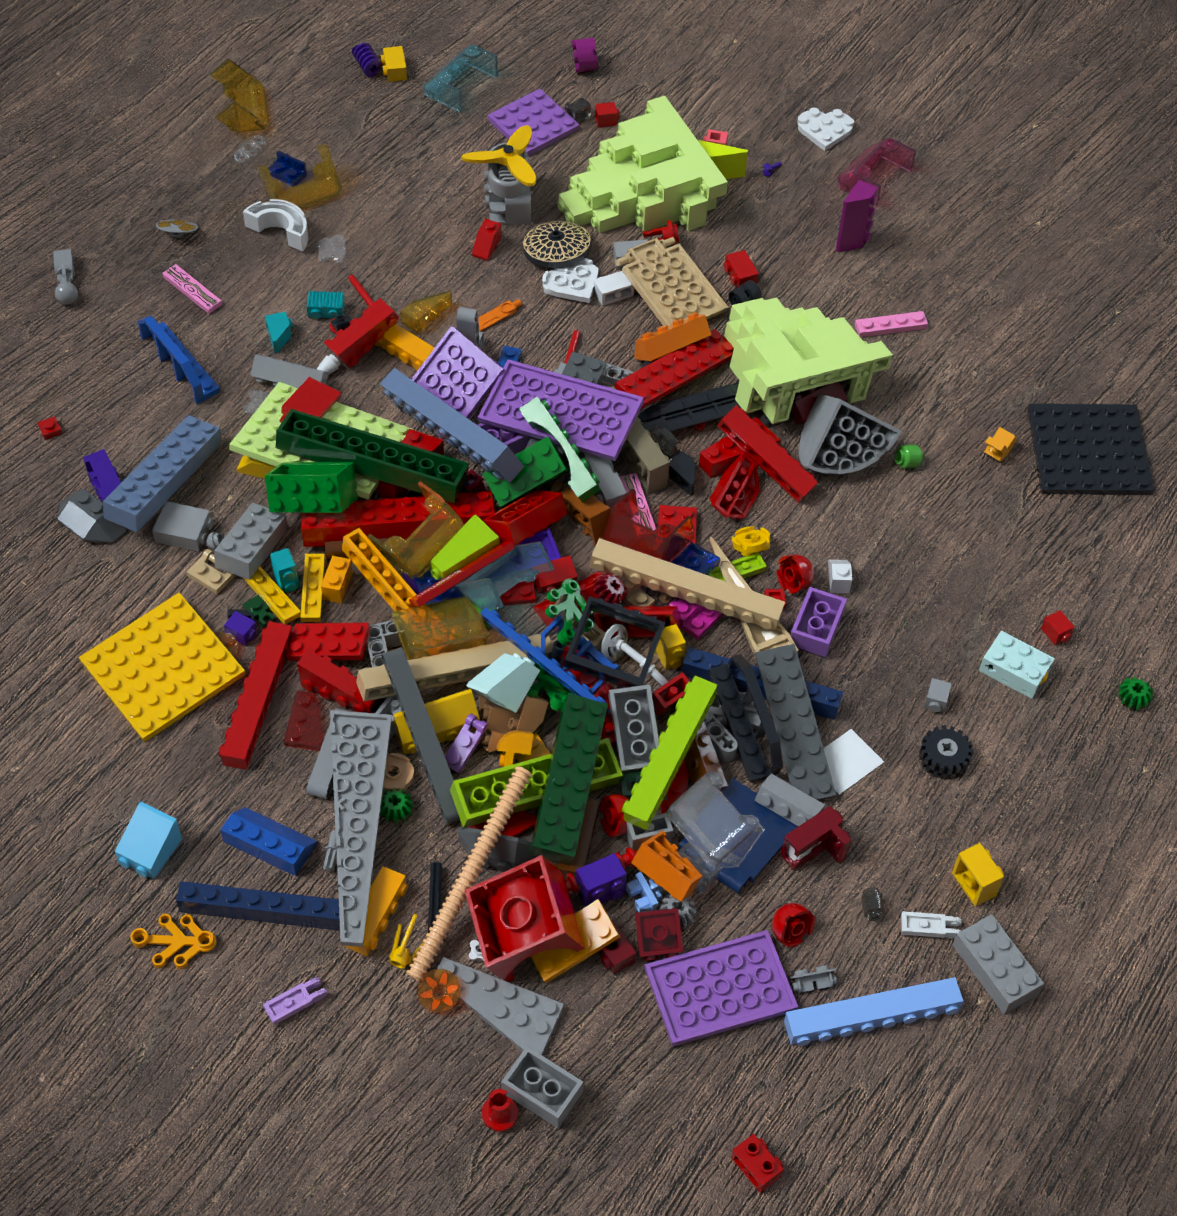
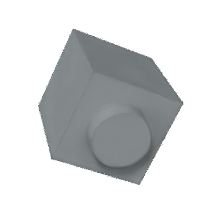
M932 678L924 708L933 712L944 713L952 683Z

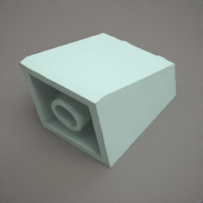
M504 653L469 681L466 686L495 705L516 713L540 670L534 666L535 662L526 657L523 658L515 653L513 656Z

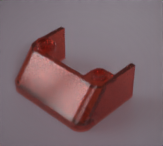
M634 489L628 491L612 507L602 537L603 540L667 562H671L695 539L690 516H687L676 527L670 524H662L654 531L631 520L639 512Z

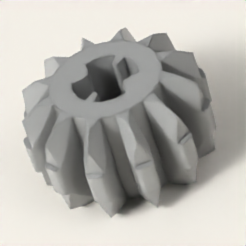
M670 894L669 899L664 898L662 901L663 905L660 906V910L678 908L680 925L684 929L687 923L692 924L693 917L696 916L694 901H689L690 897L680 902Z

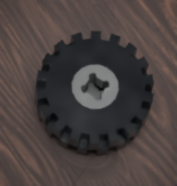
M943 725L939 730L937 726L934 727L933 732L929 730L924 736L919 750V760H922V767L927 766L925 771L928 774L932 771V776L937 778V775H940L941 779L945 780L946 776H949L951 780L954 779L955 774L957 777H960L962 772H966L972 758L973 749H971L972 742H968L969 737L967 735L962 736L963 731L960 729L956 732L954 731L955 727L951 726L950 729H947L946 725Z

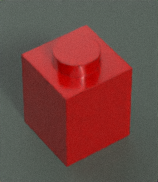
M615 102L595 104V119L598 128L617 126L620 111L619 108H616Z
M1059 610L1044 618L1041 629L1051 642L1057 645L1061 642L1066 643L1071 639L1074 626L1064 613Z

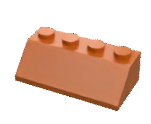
M694 312L687 315L688 318L684 320L677 319L673 321L672 325L668 327L667 325L658 327L654 333L647 332L642 334V338L636 340L635 359L652 361L710 336L711 332L706 316Z

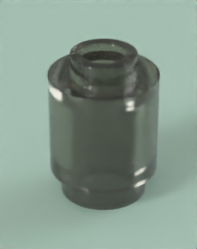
M877 888L865 889L861 896L864 917L870 921H878L885 915L882 894Z

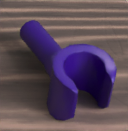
M778 162L773 165L765 163L764 170H762L763 174L766 177L771 176L773 169L782 166V163Z

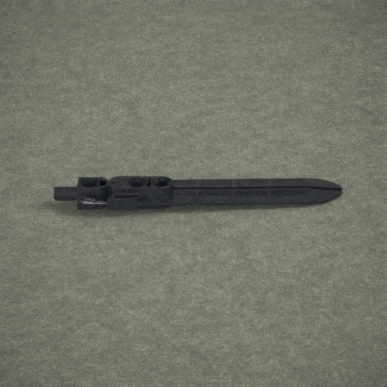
M739 382L652 405L643 410L638 417L641 423H645L642 424L644 429L651 433L672 432L723 418L736 405L741 408L735 400ZM804 390L795 393V396L799 394H802L804 396L805 394H807V391Z

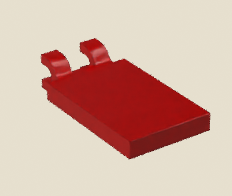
M308 377L282 405L281 414L283 416L279 422L282 423L290 409L322 418L340 399L341 392Z

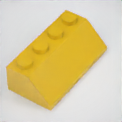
M471 689L424 704L439 743L456 739L469 714L472 713L477 716V719L480 721ZM402 711L393 714L395 736L403 755L416 753L417 749ZM472 727L470 732L475 733L477 728Z

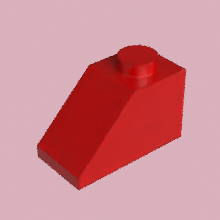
M489 219L484 220L478 230L474 243L473 257L488 261L502 238L501 223Z

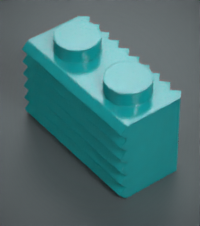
M309 291L307 301L308 317L314 319H334L339 315H344V292Z
M286 548L272 553V567L279 588L284 593L298 589L297 568L290 550Z

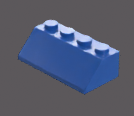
M246 807L233 812L220 830L224 843L294 876H297L318 843L316 840Z

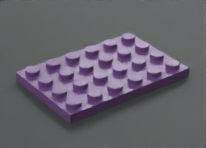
M768 930L648 963L644 967L672 1047L781 1016L789 1011L798 1010L797 1002Z

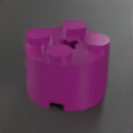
M594 37L571 40L572 49L576 50L573 51L576 73L599 69Z

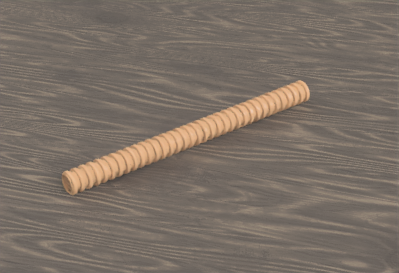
M515 767V773L511 774L512 778H509V784L505 786L506 790L502 791L503 796L499 797L500 801L496 803L497 807L493 808L494 813L490 814L491 818L486 821L488 824L483 827L485 830L481 831V837L477 838L478 843H475V848L471 849L472 854L468 855L469 860L465 861V867L461 868L462 873H459V878L455 879L456 884L452 885L453 890L449 891V897L445 898L446 903H443V908L439 909L440 914L436 915L437 920L433 921V927L429 928L430 933H427V938L423 939L422 942L424 944L423 946L420 945V952L417 951V957L413 958L414 963L410 964V970L406 971L407 975L420 982L425 980L423 977L428 974L427 969H430V964L434 963L433 958L437 957V950L440 951V945L444 944L443 939L447 938L446 933L450 932V926L454 925L453 920L457 919L456 915L460 914L459 909L463 908L462 903L466 902L465 890L472 887V884L476 883L475 879L479 878L478 873L482 872L481 867L485 866V860L489 859L488 854L490 855L492 853L491 849L495 848L494 843L498 842L497 837H500V832L504 831L503 826L507 825L508 822L506 820L510 819V813L514 812L513 807L517 806L516 801L518 802L520 800L519 796L523 795L522 790L526 789L525 784H528V779L532 778V774L522 767Z

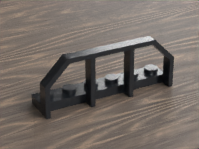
M741 654L731 656L727 664L710 668L708 673L712 683L717 684L719 703L731 735L737 741V751L748 781L751 783L767 778L771 773L777 775L783 767L781 744L751 664ZM735 667L742 671L748 686L743 699L740 697L730 670ZM752 701L761 721L755 733L744 705L751 704ZM765 734L769 742L772 763L769 771L757 739L764 737Z

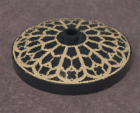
M551 221L540 224L527 232L522 243L525 257L531 263L544 268H564L575 265L584 260L592 248L590 233L581 225L568 221Z

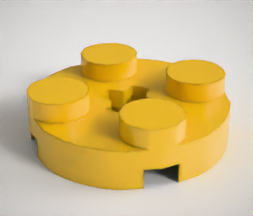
M753 526L741 528L735 532L734 537L732 536V546L735 550L740 551L743 556L766 551L770 548V533L761 527L760 530H754Z

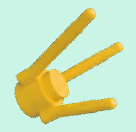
M417 914L413 915L399 947L402 925H398L392 952L389 956V962L397 968L405 969L406 965L410 966L413 963V958L417 957V951L420 952L421 950L418 947L410 956V950L405 948Z

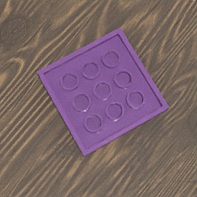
M541 89L488 114V121L508 140L520 127L525 125L531 127L532 137L525 149L528 156L580 129V125Z
M451 326L411 380L469 419L505 369L454 326Z

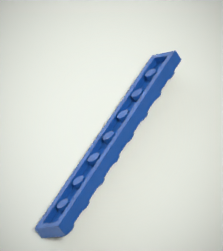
M485 607L480 612L482 619L574 695L607 704L600 696L596 698L592 695V690L584 683L580 685L576 682L577 678L571 672L567 671L565 673L555 659H548L543 649L539 646L536 648L530 644L531 640L524 634L520 636L515 632L516 628L508 621L504 623L500 619L501 616L492 609L490 611Z

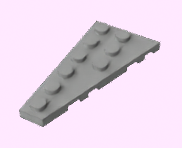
M445 957L442 958L434 974V979L438 983L442 973L446 971L448 973V983L446 986L458 984L459 989L452 994L460 998L468 1008L477 1012L485 1022L503 1037L513 1042L521 1052L528 1046L540 1055H543L563 1011V1003Z

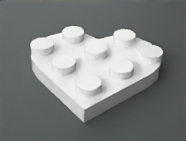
M811 108L809 111L803 112L798 116L797 124L798 130L804 136L826 151L852 133L854 120L849 115L842 113L840 109H834L833 112L824 114L817 108Z
M585 258L581 262L569 267L555 268V270L549 272L547 270L542 280L544 293L590 303L594 291V279L598 278V267L593 264L592 260Z

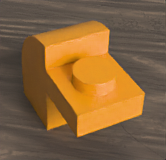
M999 427L993 438L989 436L985 441L988 446L984 453L998 461H1002L1018 439L1015 435Z
M516 730L503 735L496 747L498 751L504 752V755L500 754L499 767L513 765L514 753L531 755L534 734L532 732Z

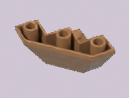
M479 694L480 721L483 720L489 724L481 739V746L486 751L493 752L497 750L496 747L500 738L510 731L517 730L533 733L544 720L548 701L540 696L533 698L526 694L515 713L495 705Z

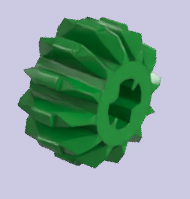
M1133 676L1131 679L1126 678L1120 685L1118 698L1122 699V705L1127 704L1129 709L1134 707L1138 711L1140 708L1145 709L1151 703L1153 688L1149 687L1150 682H1143V677L1137 680Z
M395 787L393 792L386 790L385 795H382L381 818L386 817L387 822L393 819L396 824L398 819L405 822L406 816H411V809L413 808L410 794H405L404 789L398 792Z

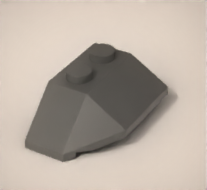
M85 489L73 491L60 502L58 522L85 542H107V544H114L127 533L123 526L104 519L103 503Z
M459 827L458 840L467 855L472 854L471 849L475 848L474 844L478 843L477 838L481 837L480 833L484 830ZM501 834L500 837H497L498 842L494 843L495 848L491 849L492 853L488 854L489 859L485 860V866H482V868L490 867L505 872L537 856L529 855L531 842Z

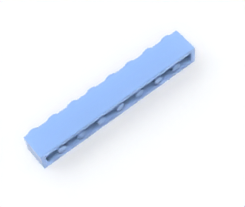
M954 977L786 1012L784 1023L791 1045L798 1044L799 1046H804L811 1041H827L834 1036L847 1037L852 1035L853 1032H870L874 1028L882 1026L883 1028H890L896 1023L904 1022L909 1024L920 1018L932 1019L944 1013L952 1015L961 1009L963 998Z

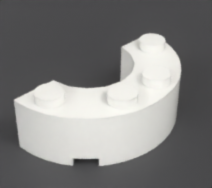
M270 199V202L266 203L256 202L243 211L246 227L259 233L269 227L284 228L287 232L289 246L302 252L306 248L308 243L307 221L303 211L295 204L284 200Z

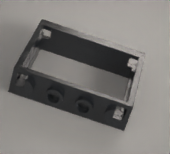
M589 596L566 655L564 667L623 688L643 686L661 639L665 622L657 620V617L654 616L648 617L643 615L638 610L631 611L625 609L620 604H611L605 602L602 598L596 599ZM591 611L655 633L640 677L575 655Z

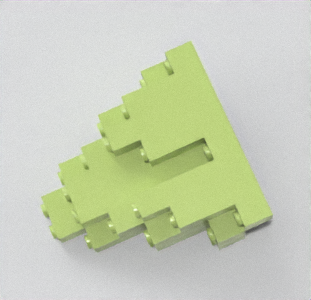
M666 96L647 101L645 115L618 123L617 136L600 142L598 156L589 158L587 172L570 177L569 191L559 194L557 205L559 210L564 213L566 221L581 226L591 223L599 233L635 222L642 231L646 232L667 225L669 220L672 223L680 221V224L684 225L687 231L706 225L707 211L716 208L717 197L726 195L728 181Z
M760 298L732 305L729 317L731 321L727 322L724 334L725 338L734 348L730 368L740 380L735 400L746 413L762 410L772 424L789 419L795 393L846 380L850 385L847 401L853 403L865 400L873 372L889 369L893 356L882 341L870 344L863 341L844 317L830 320L817 307L806 310L803 307L790 310L789 308H784L777 298L768 300Z

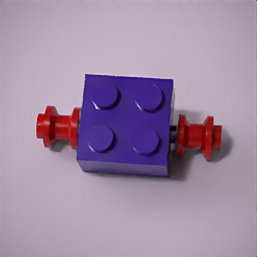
M629 847L626 848V854L614 853L576 869L575 878L571 873H567L566 879H564L567 891H572L574 894L578 893L585 907L596 900H599L603 905L609 900L621 898L625 894L626 867L631 865L633 868H636L632 861L637 851Z

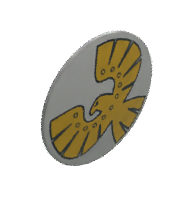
M171 219L156 223L158 229L169 232V236L183 239L185 233L198 229L195 223L185 220Z

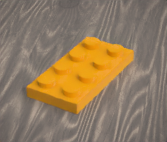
M599 900L594 901L575 913L585 949L579 952L572 949H552L531 956L545 983L552 981L620 938L619 933Z

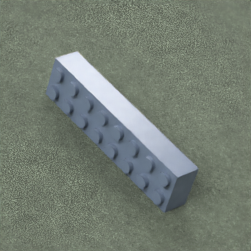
M188 415L103 501L104 519L138 532L221 445L220 428Z

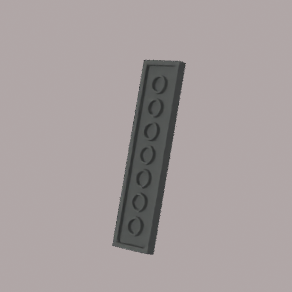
M795 643L755 652L773 724L780 739L781 752L789 784L818 801L835 798V788Z

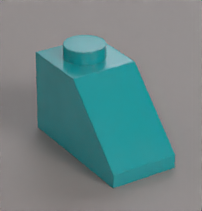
M286 311L265 316L266 328L274 353H278L291 337L293 323L292 319L287 317Z

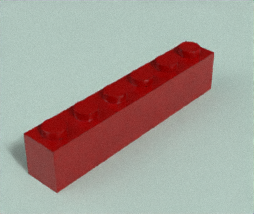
M736 405L719 422L718 427L798 503L818 483L811 473L802 468L799 461L793 459L785 448L780 447L770 434L765 433L756 421L747 416L744 409Z

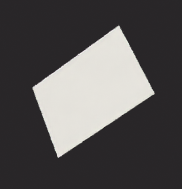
M852 729L824 748L833 785L839 795L884 763Z

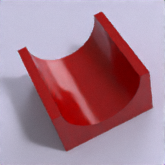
M542 855L465 890L485 967L506 982L515 980L514 968L521 961L532 955L552 949H572L576 952L585 949L563 874Z

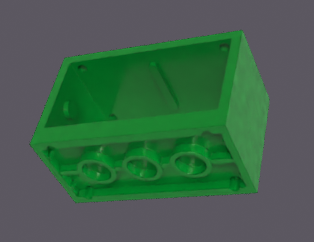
M283 462L264 475L269 512L342 513L358 499L354 462Z

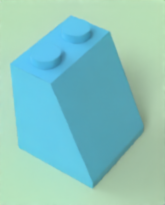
M140 802L115 850L118 863L124 868L130 867L142 877L148 876L154 879L182 841L177 819Z

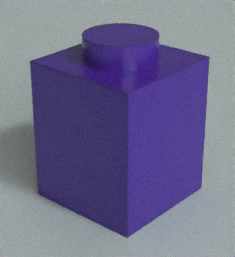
M237 611L224 624L225 635L244 646L249 641H252L257 634L255 621Z

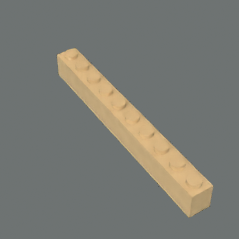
M600 538L591 555L590 567L597 571L608 574L612 572L614 576L619 575V578L631 581L634 584L649 587L652 590L666 593L672 597H678L689 603L704 606L707 609L724 613L727 616H733L747 623L762 626L765 629L776 630L784 608V601Z
M541 634L528 637L531 640L530 644L535 648L539 646L541 648ZM549 635L546 637V657H548L553 648ZM499 641L489 645H480L448 653L444 652L433 656H423L418 659L408 660L418 689L424 690L472 680L504 653L512 656L515 653L523 658H530L510 641ZM384 665L358 670L356 684L364 702L395 696Z

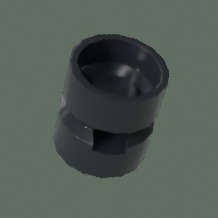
M752 280L746 281L740 287H736L728 293L731 305L760 299L762 296L759 286Z

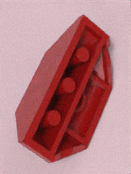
M745 452L723 473L709 498L712 506L728 519H744L760 492L757 472L758 463Z

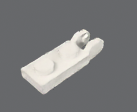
M905 911L901 914V935L955 939L956 934L961 932L959 929L946 928V926H961L962 923L959 917Z

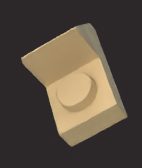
M628 580L623 583L627 587V595L623 600L627 605H654L655 600L641 589L640 584H634Z

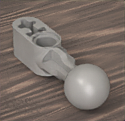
M72 249L53 251L57 281L60 283L55 289V297L61 304L69 305L74 303L78 297V290L71 283L73 276H75Z

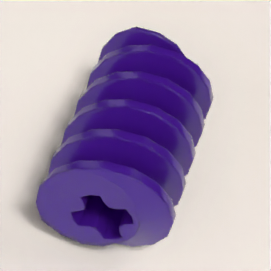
M369 43L356 45L352 49V54L367 77L372 78L376 76L382 67V63Z

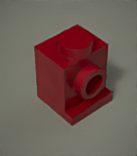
M470 469L462 492H485L487 489L483 483L484 479ZM471 479L473 480L470 485L466 484Z

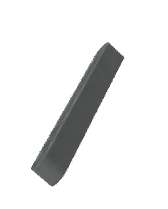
M400 647L383 653L381 656L443 820L446 825L460 821L450 792L454 780L404 650Z

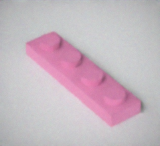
M919 311L855 320V327L859 337L927 329L928 322L924 312Z

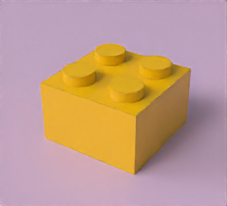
M981 843L960 852L952 870L953 876L975 907L996 897L1004 878L1002 869L998 865L996 866L991 859L990 852L986 848L984 849Z

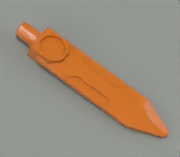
M518 299L514 302L508 300L479 317V331L481 332L516 313V308L522 305L521 300Z

